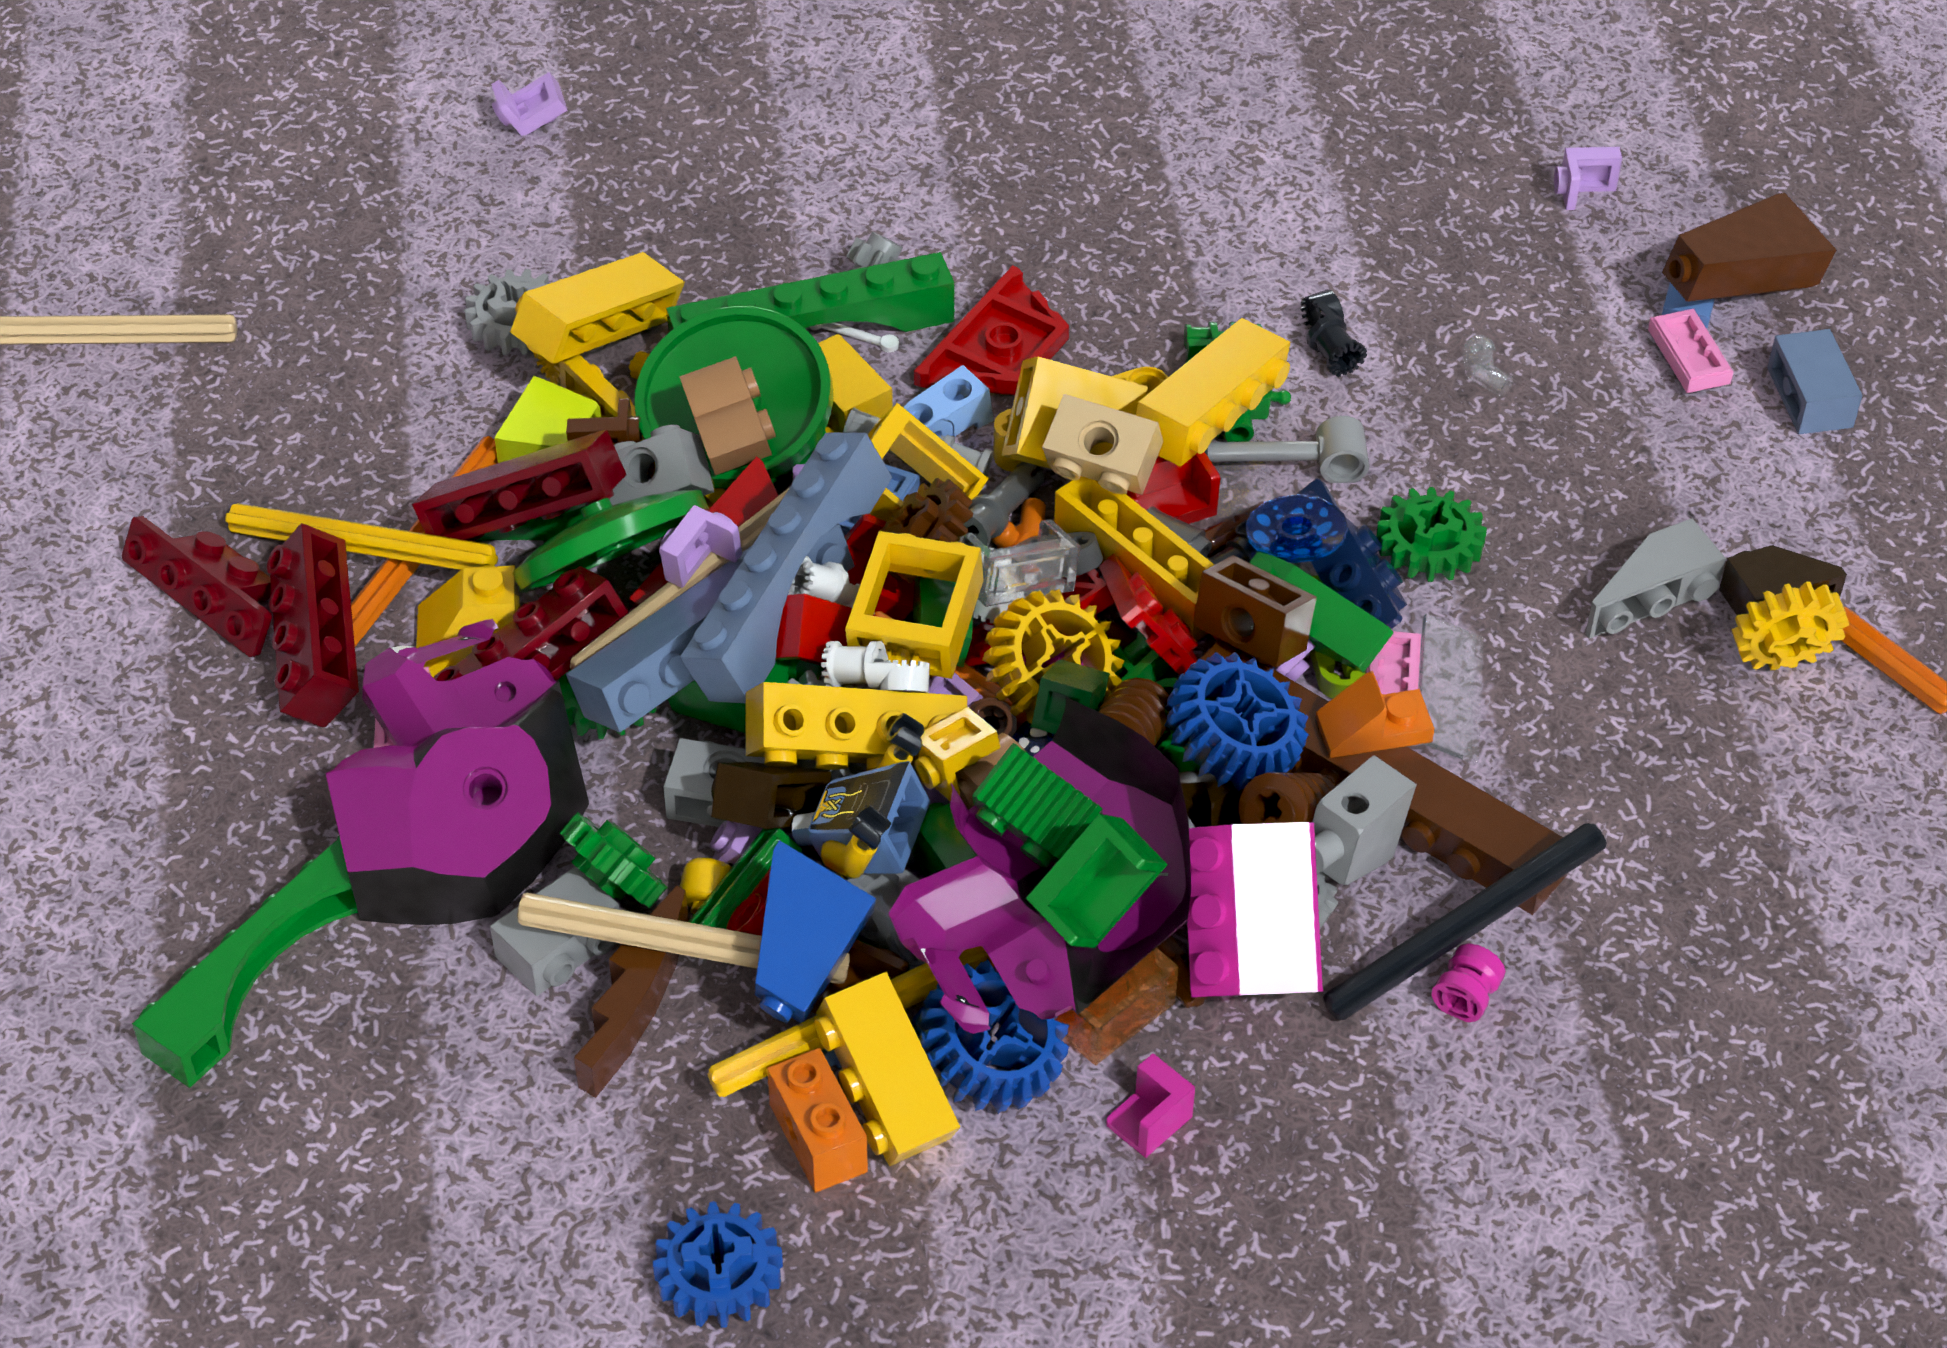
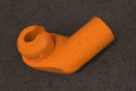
M1037 498L1026 499L1021 507L1019 524L1015 526L1009 521L1007 528L1001 535L991 538V541L997 545V550L1001 549L1003 554L1009 555V551L1014 545L1030 537L1043 535L1046 514L1045 503Z

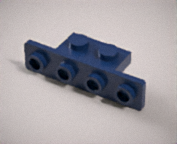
M1320 479L1313 480L1281 506V511L1287 521L1289 515L1294 510L1302 509L1304 511L1305 520L1301 526L1294 527L1290 523L1289 525L1303 550L1310 554L1309 560L1322 583L1393 629L1403 619L1399 611L1407 605L1397 588L1403 583L1400 575L1386 559H1380L1377 552L1382 549V545L1371 529L1365 524L1360 528L1355 526L1342 514L1325 483ZM1312 503L1313 508L1311 510H1307V505ZM1323 509H1326L1329 513V517L1326 519L1320 516V512ZM1309 521H1314V524L1309 525ZM1328 523L1333 524V529L1329 535L1321 537L1313 535L1321 526ZM1335 533H1339L1338 537L1331 538ZM1318 544L1323 545L1320 549H1313ZM1325 551L1328 553L1327 555L1316 557L1320 552Z

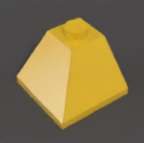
M515 565L463 568L418 605L416 648L457 637L459 630L463 626L482 620H494L499 628L495 629L493 633H496L513 620L514 613L520 608L518 585L512 574L515 570ZM474 645L427 660L424 667H429L431 676L434 678L444 668L455 666L469 655Z

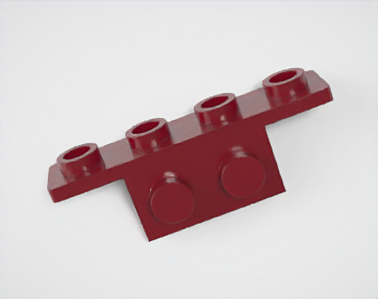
M144 516L133 517L122 552L123 561L248 657L259 656L262 652L272 614L258 602L271 598L270 576L260 570L259 565L255 561L243 557L228 546L225 539L218 534L202 531L192 536L172 538Z

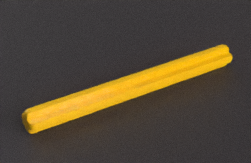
M239 503L233 504L229 513H226L225 516L228 529L238 534L286 541L296 528L303 523L344 539L347 552L455 570L493 567L498 562L495 547L491 544Z
M982 946L963 950L959 957L962 965L968 963L974 970L980 962H984L987 959L992 967L994 966ZM924 963L891 979L904 1009L925 1000L931 990L937 989L936 985L938 984L928 963ZM818 1015L712 1065L708 1070V1078L713 1090L719 1097H725L767 1077V1068L817 1048L824 1049L815 1029L814 1021L819 1018Z

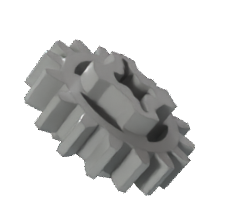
M508 269L505 272V277L500 279L493 274L488 275L489 285L485 286L476 283L473 286L474 295L466 296L465 298L467 309L464 312L467 329L471 330L474 342L484 340V347L488 351L498 345L502 348V355H508L512 348H519L521 354L526 355L528 353L526 344L510 333L517 314L515 307L524 292L549 284L548 275L544 273L536 279L532 278L531 269H525L521 276H514L513 271Z

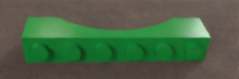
M937 252L667 307L668 333L692 317L711 310L734 306L769 309L793 319L804 328L819 324L853 321L872 322L909 332L955 322V282L942 253Z
M340 835L316 859L309 860L301 868L299 874L278 893L270 895L262 903L260 909L238 929H233L226 934L220 945L205 959L187 969L180 981L166 994L143 1009L139 1018L132 1023L142 1055L188 1088L192 1087L230 1052L233 1027L242 1002L257 978L272 961L303 936L332 921L358 913Z

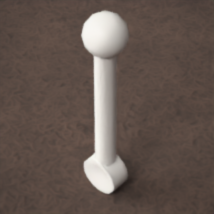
M836 322L809 327L812 330L827 329L878 345L882 351L888 353L896 351L899 347V339L891 334L880 337Z

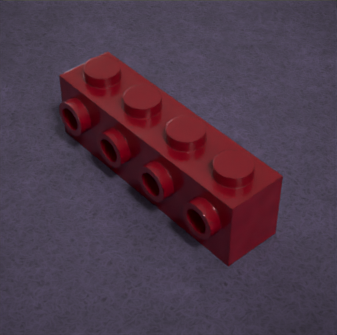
M605 429L437 482L421 495L412 506L425 534L474 542L483 537L485 533L499 529L500 533L509 532L524 525L528 520L542 516L543 520H547L567 512L573 506L583 503L588 506L604 498L610 499L614 496L613 489L627 474L608 430Z
M301 523L282 545H278L272 550L267 562V572L270 574L271 583L269 607L273 611L274 625L272 647L276 653L277 668L275 686L278 688L279 710L281 713L320 727H326L359 692L346 543L344 539Z
M579 566L576 569L561 574L554 581L553 588L538 600L521 606L514 613L513 620L496 633H493L490 640L475 644L469 655L455 666L446 667L438 672L434 679L436 681L454 680L507 657H512L520 660H536L551 672L555 681H557L570 670V660L573 656L629 612L608 579Z

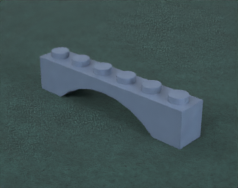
M834 432L824 434L680 656L709 701L746 703V692L766 680L775 665L777 636L783 607L791 584L805 557L818 540L835 525L853 516L870 514L892 479L889 470L867 433Z

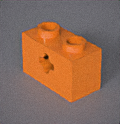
M817 1048L768 1067L769 1104L814 1192H819L867 1173V1135L822 1050Z

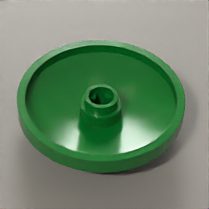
M750 306L725 307L692 317L661 339L647 357L640 371L635 390L636 416L641 417L639 428L644 439L650 438V433L654 429L666 425H679L684 430L700 435L680 376L736 356L741 370L752 369L761 396L752 399L756 411L767 409L776 434L775 438L767 440L772 455L761 460L771 479L787 472L805 458L815 447L826 429L832 412L833 382L821 347L815 338L799 323L781 313L765 308ZM704 447L713 488L728 489L749 465L746 464L715 475Z
M701 490L652 494L615 505L611 504L609 498H604L582 508L583 519L546 541L529 555L512 574L520 592L533 591L553 584L561 574L569 570L576 569L579 566L589 570L664 537L669 529L676 528L694 505L706 511L710 509Z

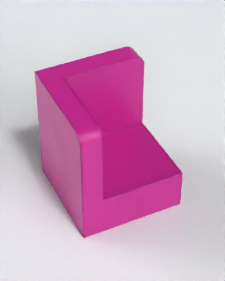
M1152 1053L1137 1066L1136 1092L1107 1117L1106 1125L1146 1158L1192 1118L1195 1086Z

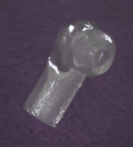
M1474 335L1467 340L1462 350L1464 373L1468 379L1502 397L1511 388L1514 378L1493 365V351H1496L1494 342L1483 335Z

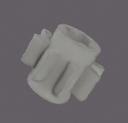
M872 231L867 241L856 237L846 257L856 263L852 269L854 270L901 260L898 257L903 247Z

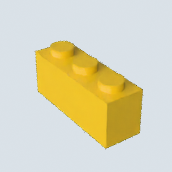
M887 972L825 997L816 1012L819 1018L814 1021L815 1029L823 1047L827 1051L834 1049L843 1070L839 1071V1079L845 1095L851 1103L859 1102L867 1119V1122L863 1124V1129L872 1151L877 1156L883 1153L888 1165L892 1166L950 1140L960 1129V1125Z

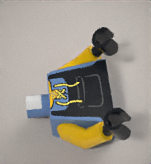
M906 713L899 715L891 725L886 736V740L893 745L889 746L879 766L869 771L832 780L826 785L816 812L795 815L792 822V834L796 844L800 847L814 846L826 869L850 879L859 878L863 873H903L931 802L911 765L913 756H916L921 750L922 740L920 737L924 733V725Z

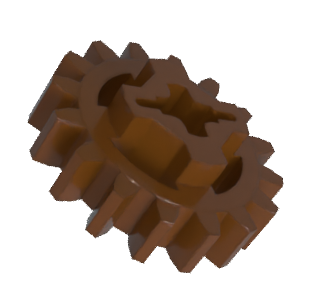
M935 478L930 488L923 483L920 485L918 492L906 495L903 499L902 507L891 512L893 518L886 522L881 531L895 534L906 533L919 538L937 541L958 542L968 533V529L963 524L973 517V512L968 509L973 502L951 480L947 479L943 482L941 479ZM888 571V574L900 583L905 580L912 584L917 578L916 575Z

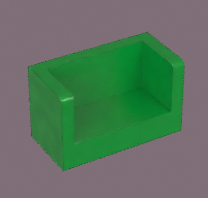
M1098 814L1026 899L1067 943L1077 947L1095 948L1168 864L1123 818Z

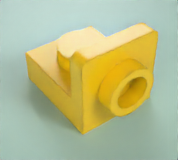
M966 707L924 730L920 737L922 746L918 753L919 759L915 760L914 763L920 780L927 788L937 789L951 801V783L960 796L955 773L975 764L981 758L1001 748L997 731L969 707Z

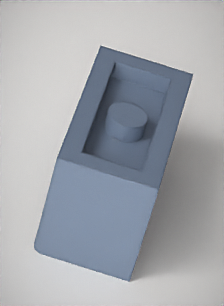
M1825 329L1776 335L1767 369L1798 435L1853 428L1863 395L1831 330Z

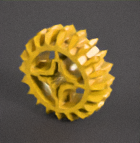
M1060 589L1051 590L1045 596L1040 590L1031 592L1025 599L1023 597L1015 599L1008 605L1007 611H1002L997 615L993 622L996 628L987 633L985 641L992 648L984 653L982 661L995 666V668L987 673L985 681L999 683L1001 689L996 693L995 698L999 700L1008 698L1013 703L1010 711L1014 716L1019 715L1023 711L1026 712L1027 727H1030L1032 724L1041 677L1054 665L1052 663L1046 668L1041 666L1050 659V656L1054 658L1060 653H1064L1065 656L1061 660L1080 665L1081 657L1084 666L1110 673L1104 701L1110 695L1113 688L1122 682L1115 672L1122 668L1124 660L1112 655V652L1119 647L1121 640L1107 638L1105 632L1110 628L1111 621L1098 623L1095 620L1094 616L1097 605L1088 606L1084 610L1081 609L1079 594L1071 595L1064 600ZM1022 650L1026 656V666L1023 661Z

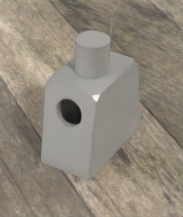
M1374 755L1325 795L1318 803L1312 821L1315 831L1317 873L1324 872L1339 884L1348 885L1392 859L1417 784Z

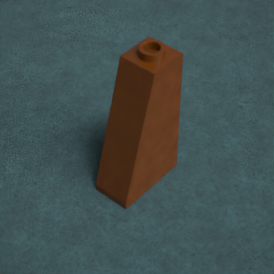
M1778 193L1678 235L1662 273L1686 302L1809 288L1820 284L1836 252V248L1786 193Z

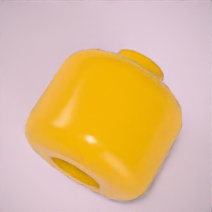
M706 857L691 859L686 863L679 887L686 890L687 906L691 907L693 914L697 912L732 868L730 865L723 861Z

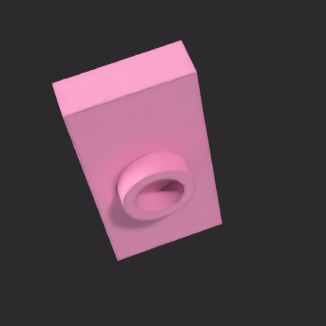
M1694 309L1650 318L1648 331L1686 393L1731 384L1733 370Z
M1393 631L1394 634L1366 669V673L1374 672L1382 694L1418 689L1421 634Z

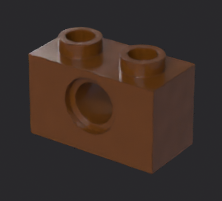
M1232 555L1202 571L1193 625L1211 634L1217 641L1220 639L1256 658V661L1277 668L1306 651L1317 597Z

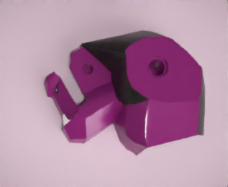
M486 619L463 626L459 630L457 637L423 647L398 646L388 648L365 664L362 699L394 745L362 749L343 759L333 770L326 773L346 867L361 921L409 925H442L498 915L538 877L566 841L560 834V831L577 812L583 816L589 805L559 680L555 681L551 672L545 666L534 659L520 660L507 657L449 681H436L423 668L427 660L490 640L494 630L499 628L493 619Z
M1067 697L1060 725L1052 741L1033 757L1055 774L1062 777L1075 789L1081 791L1093 802L1099 804L1103 808L1104 815L1123 818L1168 864L1161 872L1168 873V876H1158L1095 948L1072 946L1026 899L1052 869L1054 864L1051 862L1047 869L1040 867L1020 850L1024 842L1006 829L1003 835L1000 836L988 829L975 817L979 809L973 806L968 810L951 783L952 796L950 808L956 828L976 857L905 886L888 914L905 948L910 950L918 959L928 963L944 992L940 1002L941 1005L963 1030L973 1034L991 1029L988 1025L989 1011L959 959L963 950L982 946L1018 1007L1033 1012L1040 1019H1052L1071 1009L1080 1014L1179 929L1188 919L1191 898L1189 820L1178 768L1139 733L1123 723Z

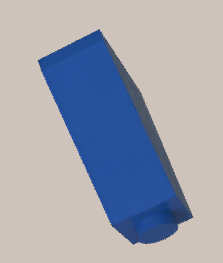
M780 840L773 849L755 983V996L762 999L759 1003L760 1008L777 1020L788 1023L790 1018H793L802 1023L809 1016L873 914L876 898Z

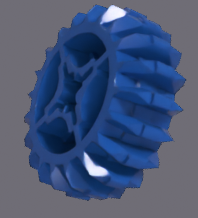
M1215 652L1206 660L1199 658L1196 663L1190 665L1185 674L1182 673L1173 685L1174 689L1167 698L1165 709L1169 714L1164 726L1174 731L1170 745L1185 749L1182 762L1194 761L1199 765V776L1209 772L1215 776L1218 787L1230 780L1239 792L1254 777L1267 772L1286 773L1301 758L1300 754L1309 736L1304 730L1308 716L1298 711L1302 698L1288 694L1290 681H1277L1273 677L1274 667L1264 671L1258 668L1255 657L1243 663L1236 652L1225 659ZM1217 697L1215 701L1205 700V698ZM1258 741L1268 743L1266 746H1257L1256 744Z
M988 959L980 962L975 970L966 963L963 967L982 1001L997 1006H986L989 1011L988 1025L991 1029L974 1034L963 1030L941 1005L940 1002L944 992L938 983L936 985L937 989L931 990L924 1000L925 1005L923 1007L926 1010L922 1011L917 1020V1027L923 1030L918 1039L923 1049L930 1052L927 1058L932 1068H938L941 1072L937 1078L941 1087L950 1083L956 1088L954 1102L962 1101L966 1095H970L973 1097L975 1111L984 1109L989 1101H991L997 1114L1006 1111L1011 1104L1018 1109L1026 1107L1033 1097L1036 1099L1042 1097L1050 1088V1082H1054L1061 1074L1063 1065L1060 1062L1068 1055L1070 1047L1062 1041L1068 1034L1069 1025L1056 1021L1055 1019L1058 1016L1052 1019H1040L1033 1012L1019 1008L999 972H995ZM998 1023L999 1028L994 1035L998 1040L987 1050L986 1046L991 1039L988 1032ZM999 1065L1006 1068L1007 1070H1010L1012 1067H1014L1017 1070L1001 1071L989 1068L987 1066Z

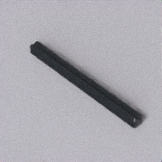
M1594 823L1583 824L1325 993L1323 1000L1329 1012L1336 1019H1347L1604 850L1607 842L1601 830Z

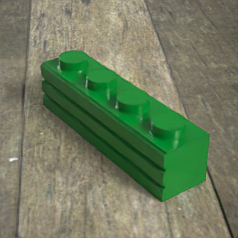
M763 828L689 920V923L727 929V923L735 909L752 893L768 872L772 863L773 849L778 841H782L800 853L803 849L780 828Z

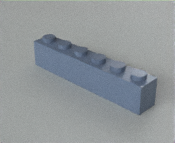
M840 523L822 536L807 555L812 563L815 564L839 563L843 565L846 572L855 567ZM752 546L742 552L737 562H727L566 674L585 718L620 733L695 680L680 656Z

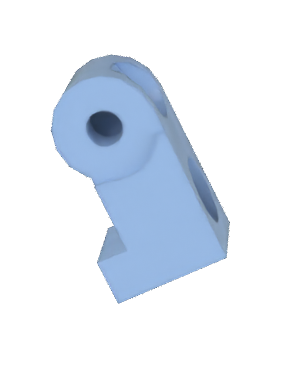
M964 365L910 400L903 407L939 438L941 435L955 437L972 425L979 429L994 421L989 388Z

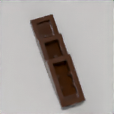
M676 886L650 915L689 922L686 890ZM622 944L609 958L612 986L591 1008L595 1034L574 1056L578 1088L597 1098L628 1059L658 1010L677 966L680 954Z

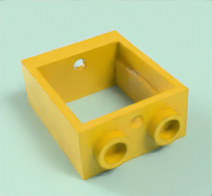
M898 403L876 422L867 434L881 459L890 449L931 484L935 478H939L943 482L949 479L963 490L971 500L978 496L989 479ZM885 488L870 515L884 521H889L893 518L891 512L894 509L899 510L903 505V501Z
M879 531L845 628L847 646H868L871 641H882L885 645L888 660H891V663H893V660H898V664L902 666V660H907L906 664L910 666L911 661H916L917 665L918 661H923V664L928 662L930 663L929 675L952 679L984 581L981 548L968 546L961 542H944L919 538L906 533L895 534ZM888 571L956 582L942 628L873 616Z

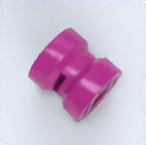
M1462 944L1456 948L1449 960V972H1444L1439 976L1432 988L1431 995L1434 1003L1441 1011L1469 1023L1475 1022L1482 1017L1489 1004L1488 994H1493L1499 988L1506 971L1501 960L1490 950L1476 944Z

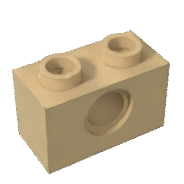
M1063 394L1042 448L1048 465L1056 474L1064 478L1079 480L1080 476L1098 481L1101 487L1116 494H1126L1127 491L1143 495L1163 444V438L1159 423ZM1106 442L1113 445L1106 454L1093 455L1090 453L1091 449L1099 443Z

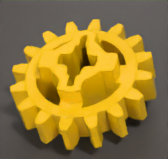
M1805 582L1800 588H1792L1790 584H1784L1782 593L1776 595L1770 591L1763 592L1765 600L1758 603L1748 602L1746 607L1749 614L1736 615L1735 621L1738 627L1732 629V635L1743 662L1750 661L1753 669L1756 670L1765 664L1769 665L1770 670H1777L1780 666L1795 668L1798 666V662L1804 659L1807 662L1814 663L1817 661L1816 653H1831L1834 650L1831 641L1843 640L1845 638L1842 628L1849 626V621L1837 592L1831 593L1828 585L1825 584L1814 590L1811 582Z

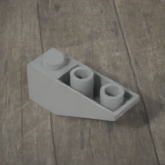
M1693 518L1649 534L1592 601L1585 634L1589 639L1606 632L1615 634L1625 629L1630 623L1649 616L1654 618L1661 617L1673 607L1691 600H1706L1718 591L1726 558Z

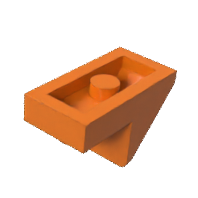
M1373 671L1365 673L1316 711L1315 718L1329 758L1431 743L1435 730L1420 689L1382 694Z

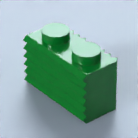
M1014 743L1011 744L972 795L973 804L979 809L975 817L997 835L1002 836L1007 829L1024 843L1020 850L1030 860L1044 869H1047L1051 862L1055 865L1097 815L1103 814V808L1099 804L1093 802L1081 791L1075 789L1062 777L1055 774Z

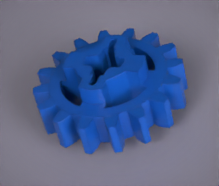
M716 1201L709 1202L708 1214L699 1216L691 1207L686 1209L687 1223L682 1226L677 1222L670 1221L667 1224L668 1239H657L655 1244L657 1260L653 1261L655 1281H658L661 1300H673L674 1314L677 1317H681L690 1310H693L695 1312L696 1326L700 1327L704 1325L709 1316H717L721 1328L728 1326L729 1315L737 1313L745 1322L751 1320L750 1305L755 1303L758 1306L767 1308L770 1305L769 1289H780L781 1286L780 1268L783 1267L782 1247H777L776 1230L774 1227L762 1228V1216L759 1212L751 1214L746 1219L742 1218L740 1204L734 1203L728 1213H719ZM716 1252H719L721 1256V1274H716L714 1264Z

